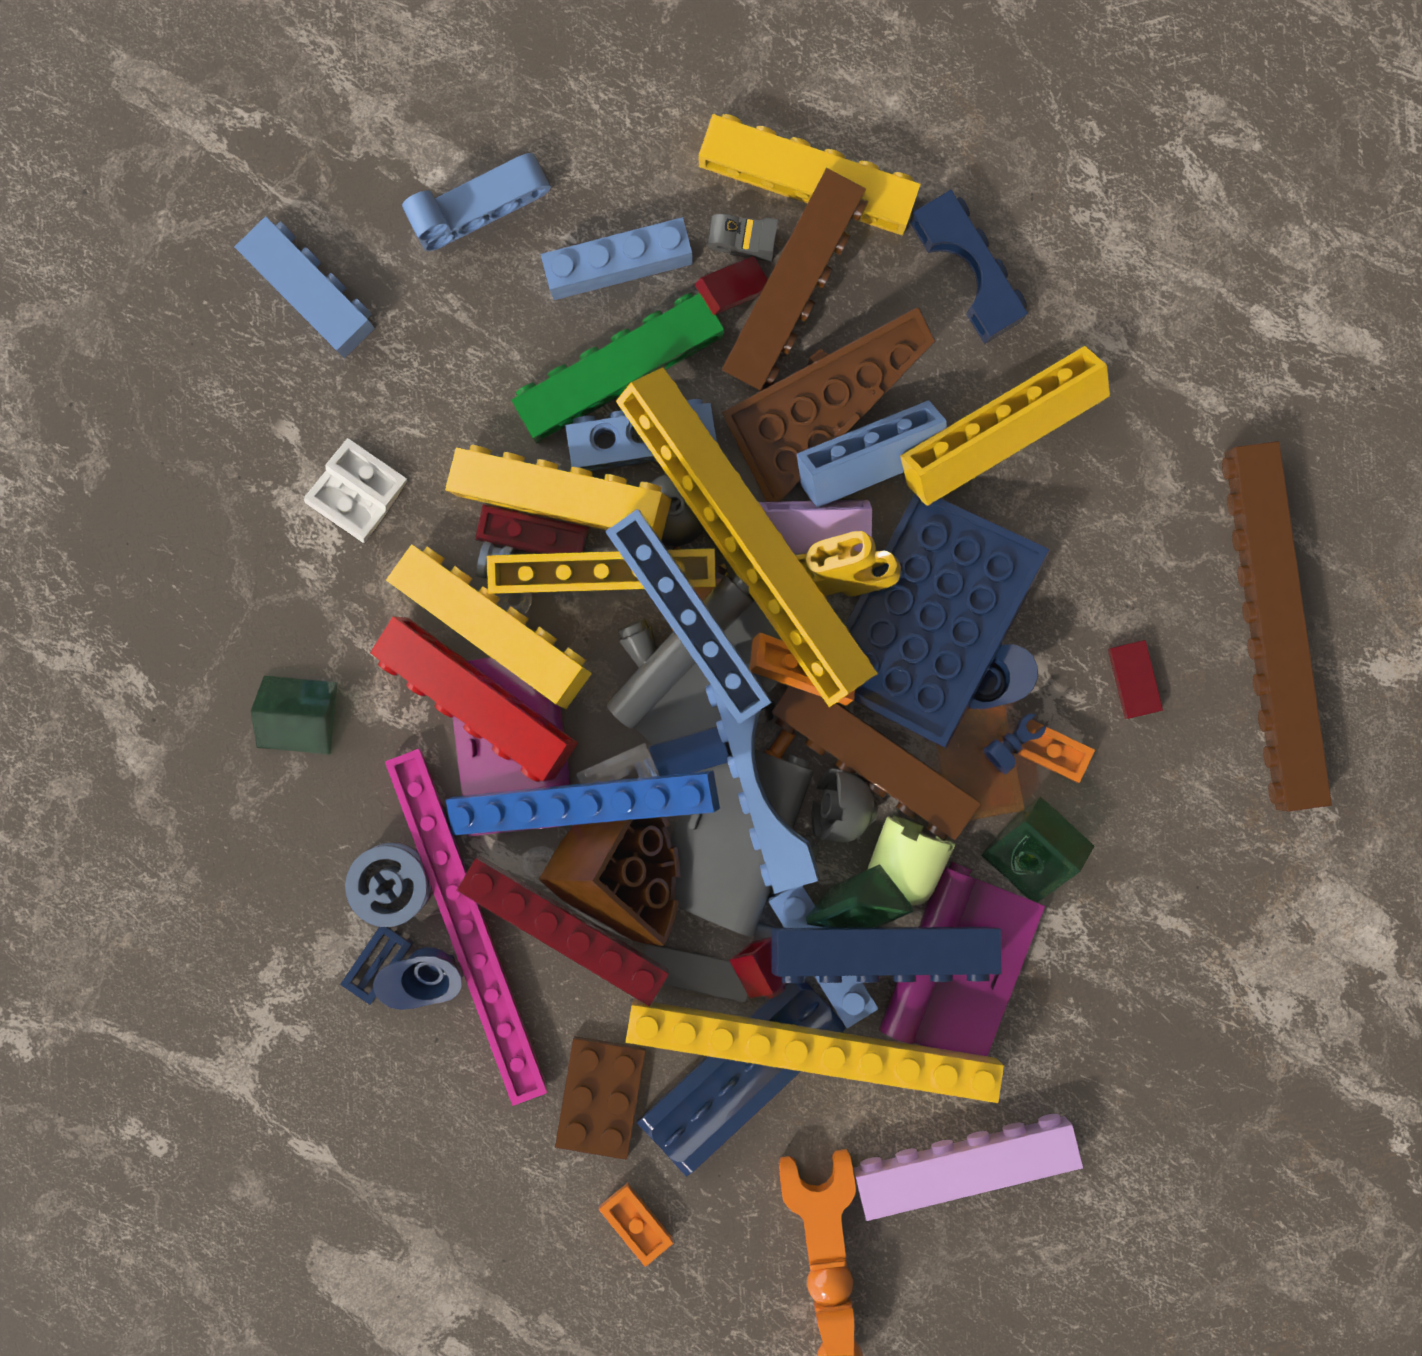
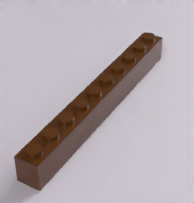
M1275 441L1234 447L1225 452V458L1222 460V473L1224 478L1229 481L1230 494L1227 496V508L1229 514L1234 516L1235 530L1232 532V543L1235 551H1239L1241 566H1238L1237 578L1239 585L1244 587L1246 602L1243 603L1242 613L1245 622L1249 623L1251 638L1248 639L1247 647L1250 658L1255 662L1256 674L1253 675V688L1255 694L1260 696L1261 710L1258 712V723L1261 731L1265 732L1267 746L1263 748V758L1266 767L1270 768L1272 783L1268 785L1269 798L1271 803L1275 804L1276 810L1287 812L1332 806L1280 443Z

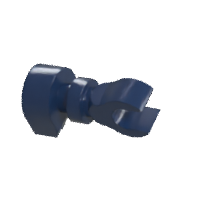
M1028 714L1021 717L1013 733H1007L1002 737V743L994 739L983 749L986 757L999 772L1007 774L1016 764L1012 753L1018 754L1023 749V744L1029 740L1038 739L1045 733L1046 726L1040 727L1033 734L1028 732L1026 728L1027 722L1036 714Z

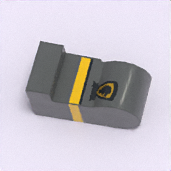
M729 214L712 215L707 247L715 251L730 253V255L746 258L754 256L755 259L772 262L778 219L764 218L763 220H755Z

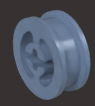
M383 843L362 853L352 863L345 882L346 896L352 910L365 922L379 927H393L410 920L425 906L432 889L419 853L415 849L401 843ZM391 859L400 863L401 868L388 866L374 875L369 882V890L366 888V873L375 861ZM408 878L413 881V894L405 907L386 909L378 905L377 901L380 903L394 901L406 892L409 885ZM394 879L396 884L392 889L386 891L382 885L386 880Z

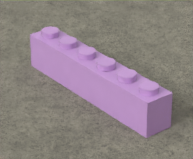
M1048 1114L1038 1118V1123L1026 1126L1021 1122L1011 1123L1002 1128L1003 1131L989 1134L987 1131H979L969 1134L967 1140L953 1143L952 1140H942L933 1143L931 1149L919 1152L914 1148L905 1149L897 1152L895 1158L882 1160L880 1157L865 1159L860 1162V1166L854 1167L853 1170L866 1221L1082 1169L1083 1166L1073 1125L1065 1116L1060 1117L1059 1114Z

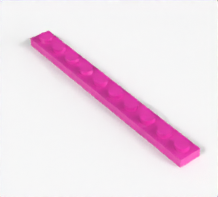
M419 748L385 761L386 767L512 1106L544 1095L548 1092V1087L481 907L478 903L456 891L467 870L455 837L452 835L448 818L423 751Z

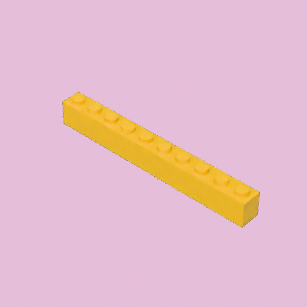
M664 367L631 382L616 400L617 404L737 576L749 586V593L829 707L877 675L878 673L868 657L862 652L847 627L836 615L827 602L826 597L815 585L803 564L794 555L782 534L773 525L761 504L752 495L740 474L731 465L720 449L719 444L710 435L697 413L689 405Z
M633 999L626 1043L993 1103L999 1102L1004 1065L994 1057L652 1002L649 1007L637 999Z

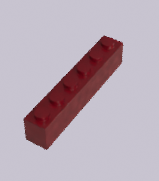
M480 855L475 858L456 890L649 1007L669 975L668 968Z

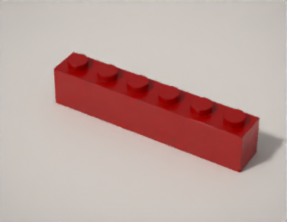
M393 616L370 654L380 660L378 663L380 668L394 676L399 674L408 681L406 686L412 692L423 697L427 695L436 702L434 707L439 712L450 718L454 716L464 723L463 729L475 738L482 739L483 737L493 744L491 749L494 753L505 760L513 759L522 766L520 771L535 782L555 779L578 745L577 741L408 617Z

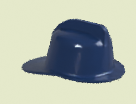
M1015 644L1001 645L969 708L987 709L1025 698L1034 689L1038 679V665L1034 656L1025 648Z
M424 947L416 950L408 959L384 966L375 977L373 983L374 993L380 1002L390 1008L399 1010L414 1009L452 1000L460 992L462 977L456 966H454L455 960L452 954H446L443 950L435 947Z

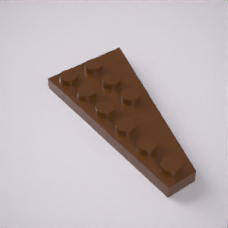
M920 307L911 310L722 412L767 502H781L801 481L797 453L847 434L936 342Z

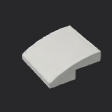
M347 438L326 463V471L305 495L304 501L320 514L365 543L397 499L407 482V478Z

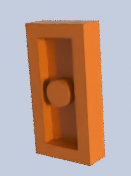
M1031 719L1027 722L1026 728L1028 732L1033 734L1044 725ZM1046 727L1042 737L1027 741L1022 745L1023 749L1018 755L1076 783H1080L1095 750Z
M628 1182L599 1205V1211L645 1267L674 1244V1238Z

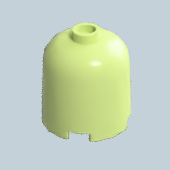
M894 815L893 818L887 816L868 866L867 876L872 887L882 894L880 900L883 903L901 909L902 904L915 906L929 900L956 843L949 838H946L944 841L936 836L934 839L921 833L923 825Z

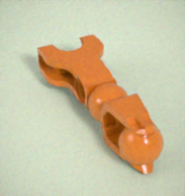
M847 1149L836 1150L832 1155V1175L825 1183L818 1186L807 1184L800 1178L796 1161L793 1157H780L779 1173L783 1202L792 1212L798 1214L804 1222L810 1272L807 1276V1288L814 1300L817 1323L823 1341L817 1351V1356H863L861 1347L854 1340V1312L850 1298L854 1279L847 1267L841 1217L844 1209L850 1205L856 1193L850 1154Z

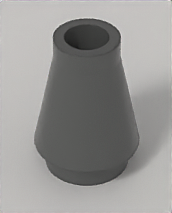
M645 618L618 630L621 636L619 642L640 668L657 650L652 625L648 626Z

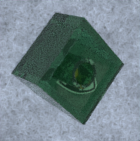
M1040 796L1017 814L983 851L981 856L1029 900L1038 903L1081 872L1094 845Z

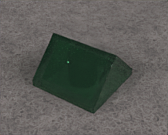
M263 676L250 711L256 747L331 754L337 682Z
M879 864L831 886L808 914L806 922L807 925L823 928L880 927L912 913L913 910L911 903Z

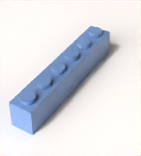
M635 510L606 530V534L738 724H741L770 704L771 700L641 511Z

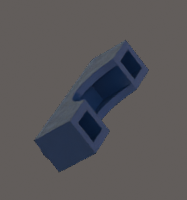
M949 190L914 211L909 223L928 253L949 252L962 258L971 267L976 278L977 291L975 300L966 315L983 343L986 344L1023 321L1028 314L1026 311L1027 302L1018 289L1013 290L1006 279L1008 278V272L1002 261L998 258L994 259L988 250L989 241L985 233L979 227L975 229L970 221V211L965 201L961 197L956 198L953 191Z

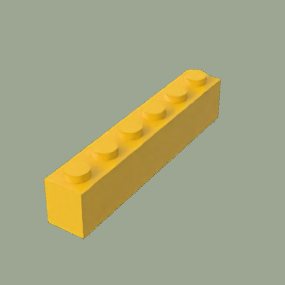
M712 114L699 152L700 168L807 204L827 167L866 188L863 199L867 200L868 204L859 219L860 222L902 236L921 185L914 182V179L905 173L895 172L890 174L879 170L880 168L872 162L859 161L857 163L845 159V155L833 149L818 150L811 147V144L806 140L792 137L789 140L777 136V133L768 127L757 126L753 128L744 125L739 118L729 114H723L722 117Z
M1084 346L900 455L907 486L928 506L1110 397L1107 364Z
M470 445L469 450L455 449L445 490L458 497L603 530H608L638 509L659 539H662L672 499L661 492V486L648 482H640L639 487L626 485L627 479L611 474H606L604 480L592 477L593 472L578 467H571L570 472L558 470V464L537 459L536 465L525 463V457L509 452H504L503 457L491 455L492 450L477 445Z
M411 544L386 581L556 705L567 709L592 674L582 666L586 659L569 647L564 653L556 648L554 644L557 639L541 627H538L535 632L525 625L529 620L526 616L512 606L506 612L497 605L501 598L494 593L488 594V589L484 586L479 591L469 585L473 578L456 566L449 571L441 565L445 558L428 546L424 551H421Z
M715 549L668 550L693 587H716ZM620 552L487 556L488 594L645 589Z

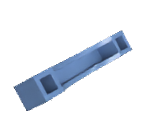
M753 673L754 676L756 677V679L758 680V682H759L760 685H761L759 675ZM711 684L707 685L706 692L712 707L718 706L722 719L716 722L721 741L723 743L729 742L733 755L727 757L730 772L734 779L739 777L743 792L738 793L742 811L744 814L750 813L754 828L749 829L751 841L755 851L761 849L765 864L760 865V870L766 887L772 885L775 894L818 881L820 875L810 842L796 833L777 814L760 782L755 760V735L761 710L741 724H738Z

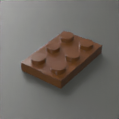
M574 1036L555 1148L627 1160L646 1048Z

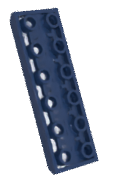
M806 981L805 983L784 984L786 989L781 994L767 999L748 1017L843 1033L846 1029L839 1016ZM706 1056L642 1115L636 1123L664 1151L685 1176H688L801 1071Z

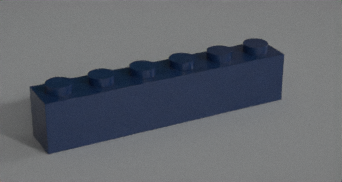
M990 926L771 928L772 974L782 977V983H805V976H819V982L841 983L842 976H856L857 982L875 983L879 982V976L893 975L894 982H916V975H930V981L951 982L953 981V975H967V981L981 982L989 981V974H1002L1001 928Z

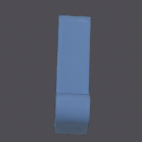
M527 153L437 198L434 197L431 191L418 192L408 197L403 202L402 208L424 250L433 251L541 198L549 192L551 186L535 154Z

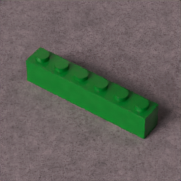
M693 293L683 295L674 302V308L663 314L659 310L648 315L642 320L644 325L633 331L627 328L618 332L610 339L612 343L600 350L598 346L592 347L579 356L580 361L570 367H567L566 364L558 366L547 374V380L538 385L532 382L517 390V397L511 399L535 443L537 444L564 429L565 425L572 424L574 418L586 416L620 397L631 382L662 367L668 370L724 338V328L717 316L712 314L701 294L698 293L694 296Z

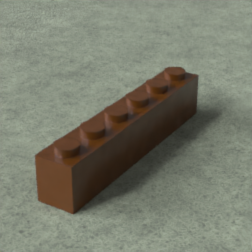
M826 167L722 368L724 372L762 391L764 385L768 387L773 385L781 370L775 364L782 352L787 355L790 353L798 337L797 334L793 333L799 319L806 322L816 303L810 300L816 286L823 289L833 269L827 266L834 253L841 255L851 236L845 232L851 219L858 222L868 204V201L863 199L866 188Z
M789 686L771 712L778 717L775 723L792 735L796 730L808 738L805 742L808 747L822 756L826 751L838 759L835 763L837 767L851 773L858 772L869 780L867 783L871 791L882 798L887 793L899 801L896 807L912 819H915L917 814L929 822L926 828L944 841L948 836L956 840L981 805L978 799L837 702L829 707L821 696Z

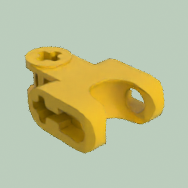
M854 531L814 543L806 554L795 555L824 596L841 592L850 597L885 589L895 585L901 573L899 560L888 551L875 552L874 539L863 531ZM863 543L861 552L853 550L856 545ZM889 564L888 570L884 575L876 577L872 574V568Z

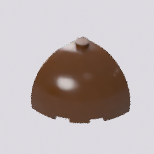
M666 817L576 824L560 842L538 880L569 907L598 926L636 942L664 946L671 933L679 904L678 900H674L676 877H681L677 846H672L666 829L670 824Z

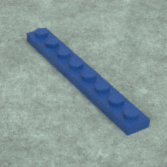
M714 771L454 796L446 799L452 835L713 813L720 809Z

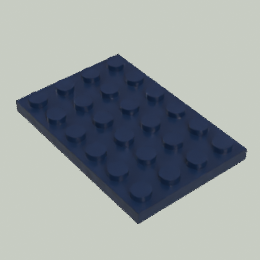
M914 494L884 550L893 554L900 562L901 573L898 582L888 588L860 595L845 624L855 642L868 657L878 673L855 689L853 701L947 749L1046 562L1050 550L945 500L938 499L926 506ZM889 564L875 567L872 574L876 577L884 575L888 570Z

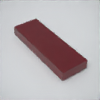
M483 504L475 540L491 542L494 545L503 547L509 546L516 550L535 554L585 553L590 528Z

